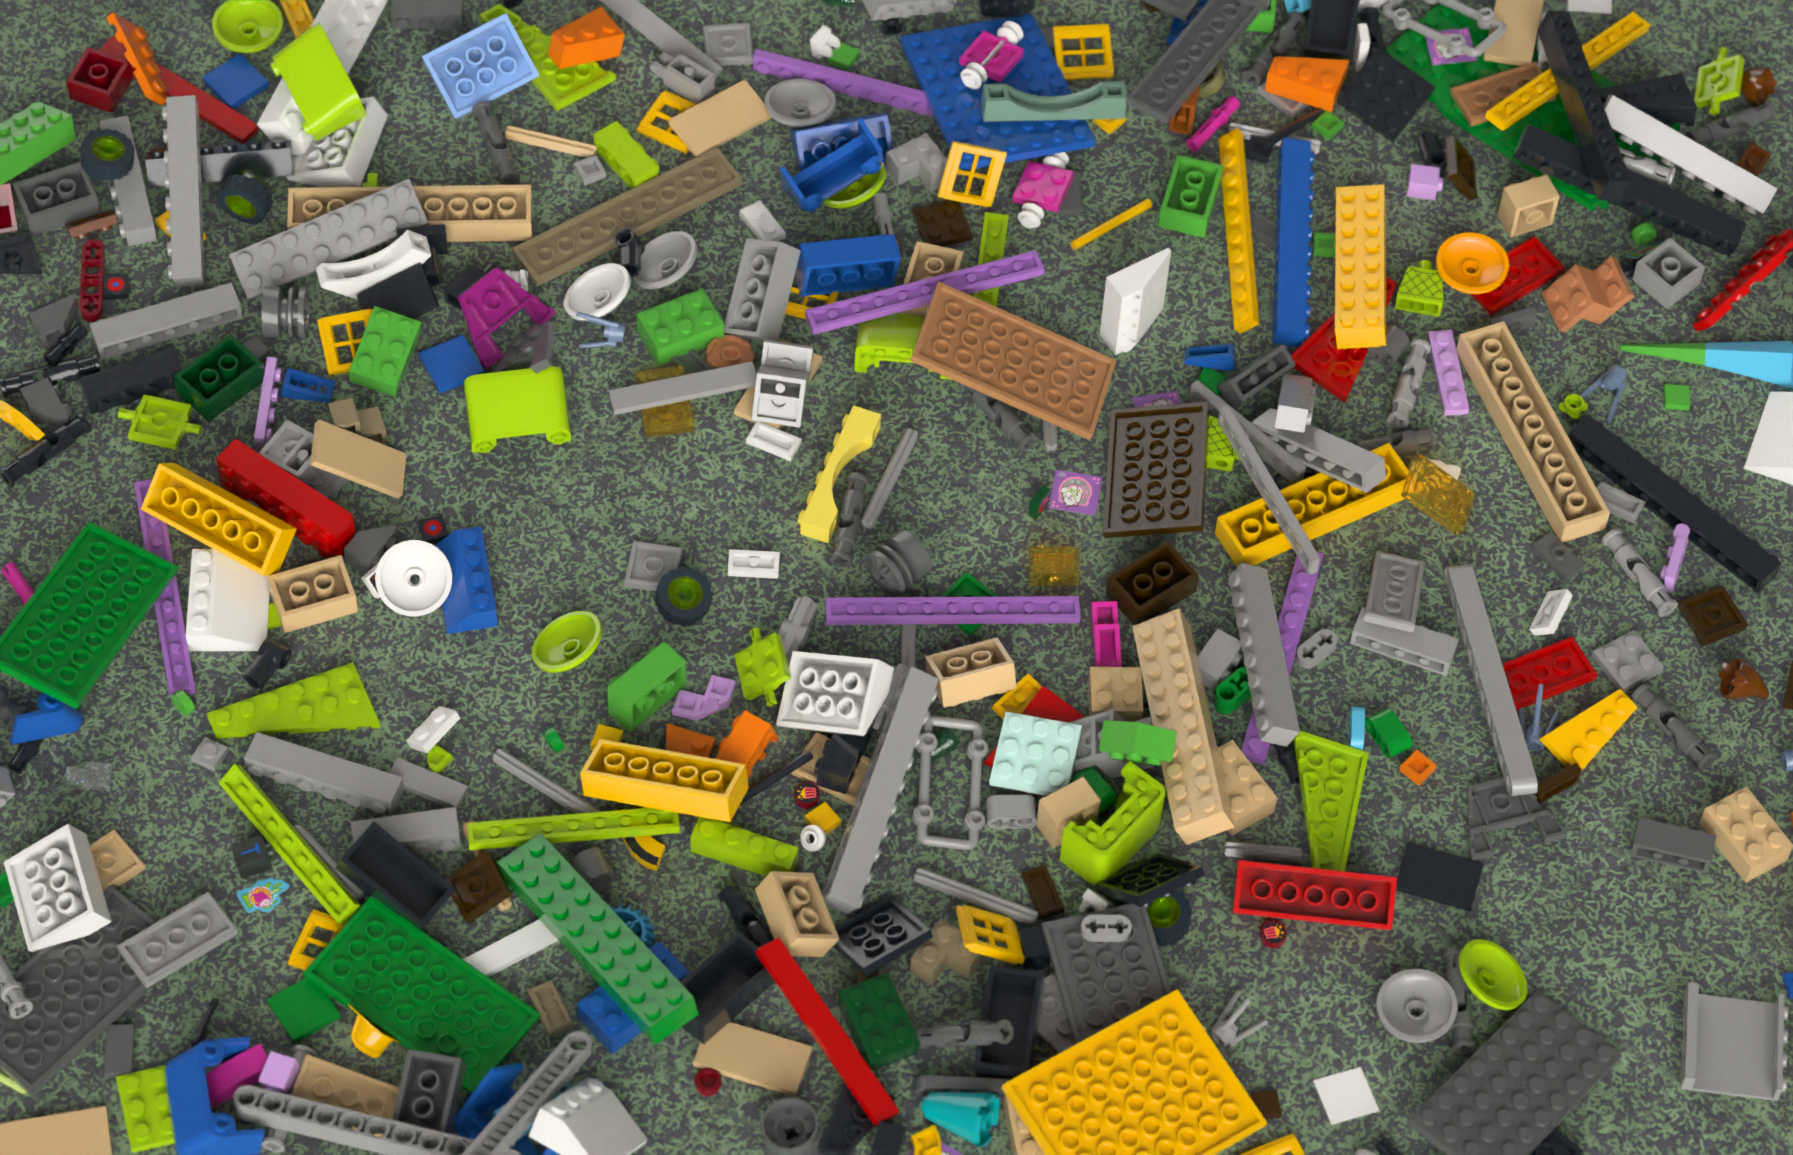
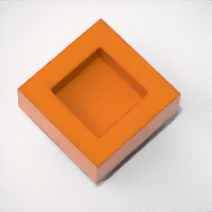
M1416 750L1400 765L1399 771L1420 786L1436 770L1437 765L1420 751Z

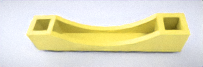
M854 405L850 414H845L842 421L843 429L841 433L837 432L833 441L834 449L826 455L824 462L826 467L824 471H819L815 485H817L815 491L811 490L809 492L806 502L808 506L806 510H801L798 517V524L801 525V535L825 543H829L837 526L838 510L832 492L836 478L852 458L873 446L881 428V414Z

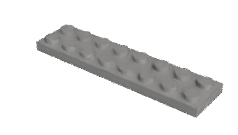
M407 179L231 253L229 256L248 300L261 296L264 287H282L317 272L316 268L321 263H339L396 239V229L426 226L429 223L410 179Z

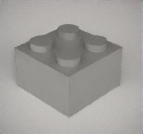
M1669 238L1637 262L1632 280L1668 309L1700 285L1705 266L1673 239Z

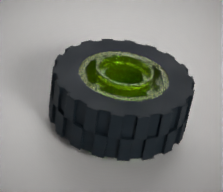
M98 129L85 136L81 143V167L95 179L98 178L102 181L122 179L133 168L135 147L132 145L131 139H128L124 133H120L117 130Z
M239 174L229 175L216 195L217 202H219V206L225 213L247 224L263 222L273 204L271 194L261 183H258L253 178Z
M677 567L675 570H670L668 574L662 577L655 593V605L658 607L659 614H662L666 621L672 622L671 624L681 626L693 625L695 622L702 620L710 608L713 591L711 592L712 586L707 581L708 578L705 575L703 576L700 571L693 570L690 567ZM685 593L690 599L682 600L678 594Z
M1176 889L1173 895L1155 899L1152 905L1146 907L1157 945H1161V947L1176 944L1189 931L1191 921L1190 903L1184 897V894ZM1162 913L1168 917L1158 918L1156 915Z

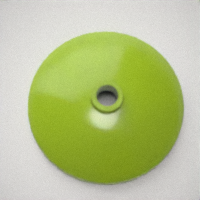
M228 0L216 10L212 19V29L217 41L225 48L240 53H252L266 49L277 41L283 30V17L279 8L270 0Z
M881 164L882 168L872 175L868 173L829 197L823 203L832 208L845 209L868 201L881 189L886 179L887 172L884 164Z
M575 611L558 617L548 624L537 636L532 647L533 661L541 670L553 673L568 671L579 666L597 649L603 632L601 622L593 613L587 611Z
M1483 939L1472 940L1462 948L1459 954L1461 976L1469 990L1480 1001L1501 1010H1512L1523 1003L1527 996V981L1517 961L1505 949Z

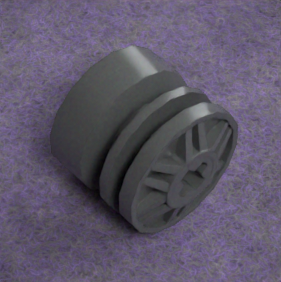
M264 287L262 294L263 337L280 339L283 328H287L289 338L294 339L295 329L298 328L299 338L306 339L311 323V302L309 301L307 288L300 287L298 298H296L295 288L290 287L288 297L283 298L281 287Z
M903 529L897 530L885 539L884 545L880 544L866 554L864 560L873 580L889 595L895 597L905 592L906 589L912 586L913 581L920 580L932 569L930 556L924 546L914 535Z
M789 1097L779 1099L767 1108L761 1122L767 1155H817L819 1153L821 1145L817 1113L810 1104L802 1099Z

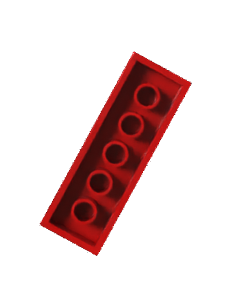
M237 439L216 458L220 487L243 500L254 501L261 510L297 528L295 535L298 536L299 540L305 545L310 544L315 547L323 557L333 558L344 555V548L355 536L353 514Z
M1237 860L1231 913L1392 930L1397 877Z

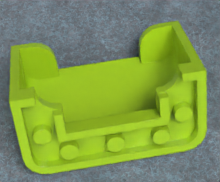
M320 22L308 28L272 57L274 62L270 63L275 75L281 74L305 120L301 122L307 135L312 134L315 141L367 116L362 102Z
M895 313L859 323L854 372L867 373L868 366L874 364V367H879L880 360L913 363L910 361L925 316ZM940 374V379L952 380Z
M550 366L537 374L531 368L476 374L464 380L465 404L472 453H487L496 446V439L545 433L547 440L554 444L571 441L564 377L561 368Z

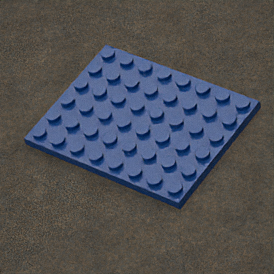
M1032 13L1025 14L1023 17H1007L900 36V46L921 90L925 94L927 103L949 149L951 148L952 141L997 149L1007 153L1004 163L1095 146V138L1086 120L983 121L981 110L983 84H1008L1019 91L1037 96L1054 97L1072 94ZM1012 21L1017 23L1023 31V37L1016 45L1024 49V55L1001 83L987 77L986 81L982 82L978 89L967 87L961 79V72L966 69L965 66L960 65V57L983 31L997 36V31L1005 22ZM963 152L959 169L970 170L975 154ZM979 156L976 168L990 166L992 158Z

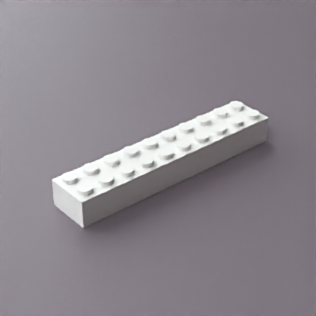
M325 0L311 26L320 22L347 75L388 0ZM282 78L257 125L270 140L275 138L291 140L293 155L306 153L313 140L312 134L307 135L301 122L305 120Z

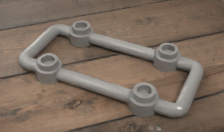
M1390 0L1382 9L1383 15L1393 21V26L1396 29H1412L1446 45L1448 52L1452 55L1480 56L1499 40L1507 30L1506 25L1502 21L1495 19V13L1490 8H1483L1478 11L1456 0H1423L1427 4L1440 3L1477 20V26L1481 29H1496L1478 46L1473 48L1466 45V40L1461 34H1453L1449 37L1412 20L1411 14L1407 9L1400 8L1393 11L1404 0Z
M929 716L926 724L922 725V738L916 747V750L921 754L918 806L912 813V821L917 825V838L923 845L971 850L977 846L979 832L985 824V817L980 812L982 760L988 753V745L983 740V728L978 722L973 720ZM932 726L973 731V740L970 741L966 748V754L972 760L970 810L963 819V826L968 831V840L927 835V827L934 817V811L929 806L931 754L935 751L938 743L937 738L932 734Z

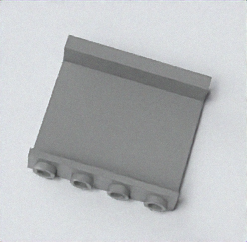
M1688 982L1683 1002L1681 1089L1778 1101L1781 1092H1785L1787 1086V1076H1783V1068H1786L1787 1052H1783V1044L1787 1043L1788 1029L1784 1028V1021L1788 1017V1005L1784 1004V994H1779L1775 1003L1699 994V983Z

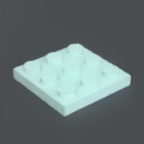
M1005 712L989 784L1045 796L1069 785L1082 725Z

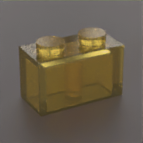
M1070 546L1029 547L1028 586H1079V548H1072Z

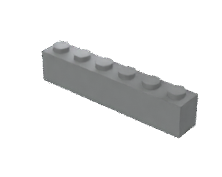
M128 115L99 121L101 130L110 129L124 133L128 139H131L132 145L135 147ZM136 148L134 149L132 170L129 171L127 176H123L122 179L114 180V186H110L112 201H118V204L114 205L116 218L122 219V223L118 224L121 238L126 237L128 246L157 241ZM101 149L103 160L114 161L119 158V153L116 151Z
M232 282L207 290L196 291L183 297L172 298L159 304L148 305L135 311L124 312L111 318L100 319L90 323V329L100 360L242 319L240 302Z
M1273 408L1268 409L1251 422L1303 465L1367 493L1386 478L1384 457L1311 425H1305L1304 433L1275 428L1277 410Z
M256 732L244 757L246 770L254 776L270 777L280 784L289 783L306 792L315 791L328 799L337 798L346 801L354 807L363 806L369 808L374 813L380 815L384 813L393 815L404 791L403 779L400 776Z

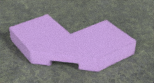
M711 675L705 695L679 690L672 709V715L698 721L728 707L736 687V681Z

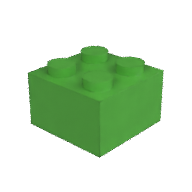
M1104 720L1099 751L1109 753L1108 758L1124 760V757H1126L1128 762L1131 761L1134 764L1143 765L1145 760V764L1161 766V762H1172L1177 731L1140 722Z

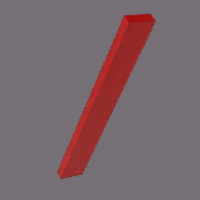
M114 36L98 49V51L127 60L124 54L127 52L126 47L123 43L118 42ZM156 63L160 69L161 81L166 87L165 93L167 97L195 95L199 104L200 119L241 144H245L259 131L258 125ZM131 65V67H132V73H133V78L136 79V77H135V75H134V71L136 70V68H134V67Z
M777 938L758 948L756 955L874 1126L877 1127L880 1121L886 1122L898 1115V1108L781 939Z

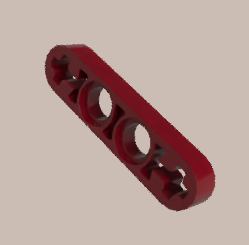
M90 239L82 246L79 307L81 317L87 322H95L103 315L105 250L103 243L98 239ZM92 249H97L95 251L96 259L91 257ZM92 267L99 269L96 274H88L86 271ZM89 287H96L99 289L94 294L86 293V290ZM89 302L94 304L93 312H88L90 310Z

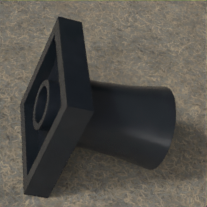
M445 224L396 229L397 239L407 230L427 237L431 256L423 265L431 286L440 285L444 279L437 255L448 254Z

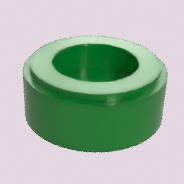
M552 726L543 731V736L554 753L564 749L560 737Z

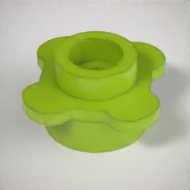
M1569 394L1565 401L1558 406L1561 412L1567 413L1573 420L1578 419L1580 414L1588 408L1587 403L1577 394Z

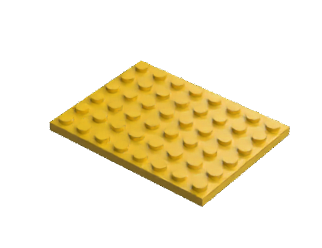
M1178 989L1004 1083L1001 1087L1045 1155H1216L1264 1128L1267 1124Z

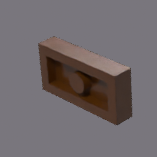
M1751 142L1736 165L1757 177L1772 154Z
M108 210L67 223L65 227L71 238L81 239L89 236V232L99 230L100 232L109 230L118 221L115 213L112 210Z

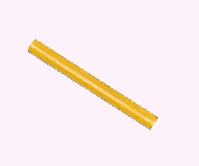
M1145 199L1070 242L1071 246L1076 250L1153 206L1151 200Z

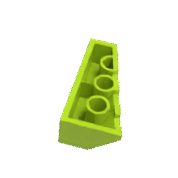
M699 817L691 834V852L763 876H767L771 871L794 872L798 864L799 847L750 832L732 820L727 822Z

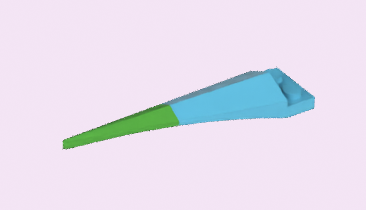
M1792 341L1620 345L1619 347L1621 351L1708 366L1793 389Z

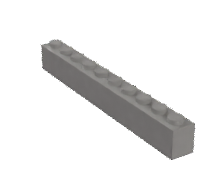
M913 666L901 674L822 892L826 905L846 914L859 909L864 901L865 895L862 892L872 878V864L880 856L881 848L879 845L881 839L886 837L890 827L887 824L889 817L894 814L898 802L895 801L896 797L905 786V772L910 769L914 761V756H912L913 750L919 745L922 738L920 730L922 725H925L930 716V711H928L929 705L938 694L936 686L939 679Z

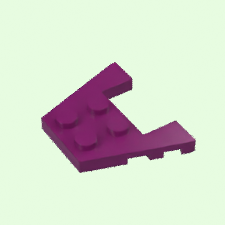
M497 267L489 271L458 296L483 369H488L504 356L489 334L521 308L526 311L535 325L545 323L556 314L554 309L545 306L535 295H530L521 288L520 284Z

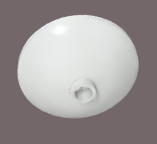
M609 263L594 267L585 272L570 286L565 295L564 308L568 315L576 320L588 321L585 318L578 317L576 313L582 312L600 318L613 311L628 293L631 283L628 271L622 265Z
M420 540L403 541L387 550L380 559L375 576L377 591L383 602L393 611L405 616H423L438 609L447 599L452 586V570L446 556L434 545ZM414 574L420 577V581L417 584H413L410 581L411 576Z

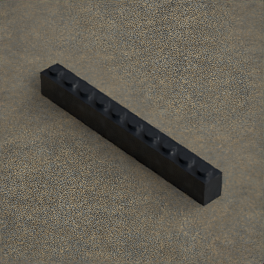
M1548 10L1537 32L1598 200L1620 202L1631 184V180L1569 12Z
M1528 124L1520 136L1512 158L1519 160L1524 165H1530L1546 175L1554 176L1568 185L1576 186L1590 195L1596 196L1579 146ZM1629 169L1627 171L1631 184L1620 202L1607 201L1612 205L1628 210L1631 214L1646 218L1653 224L1668 228L1675 234L1683 235L1692 239L1697 244L1705 245L1714 249L1717 253L1729 257L1738 247L1746 225L1741 220Z
M1587 415L1569 432L1568 438L1580 457L1628 494L1645 501V507L1675 529L1676 525L1681 523L1687 524L1690 528L1688 540L1755 592L1759 593L1777 576L1781 562L1775 555L1768 553L1754 539L1743 534L1734 524L1721 517L1716 510L1708 507L1695 494L1683 488L1677 480L1670 478L1657 465L1644 458L1639 451L1631 448L1618 435H1614L1606 429L1600 421Z

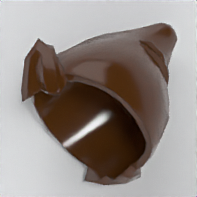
M1768 67L1743 70L1740 93L1750 103L1761 105L1763 101L1768 99L1770 94L1773 95L1775 92L1774 87L1778 81L1773 79L1772 72Z
M1737 658L1729 663L1722 664V671L1719 673L1722 697L1732 700L1748 697L1767 699L1769 697V690L1761 675L1748 662Z

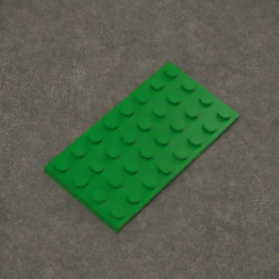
M88 522L1 635L0 671L78 709L173 580L179 567Z
M372 896L303 972L304 978L354 1012L347 1005L350 1004L376 1029L399 1041L400 1043L398 1044L406 1050L410 1049L461 1058L467 1065L462 1089L470 1095L473 1094L491 1068L500 1067L540 1020V1013Z

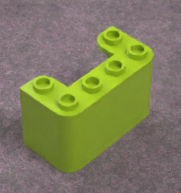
M1131 761L1121 770L1124 784L1122 794L1117 798V803L1114 805L1115 813L1101 827L1090 820L1084 826H1076L1071 821L1063 829L1059 861L1094 886L1117 874L1160 828L1165 789L1161 783Z

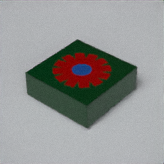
M1044 485L1040 487L1029 502L1028 514L1035 520L1049 503L1051 489Z

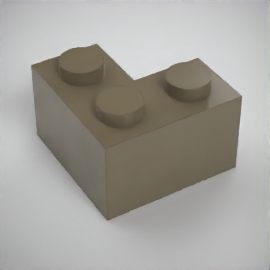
M353 398L339 399L328 403L330 424L378 443H387L386 428L378 406L356 411Z
M940 919L931 931L933 938L919 946L911 957L910 973L930 985L935 983L946 967L970 979L983 962L984 955L968 951V948L964 947L961 931Z

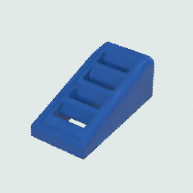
M1234 344L1186 348L1184 363L1187 365L1235 371L1237 359Z
M287 368L280 396L289 399L330 403L335 380ZM301 384H306V387H301ZM311 385H316L315 391L310 390ZM321 386L326 387L325 393L320 392Z

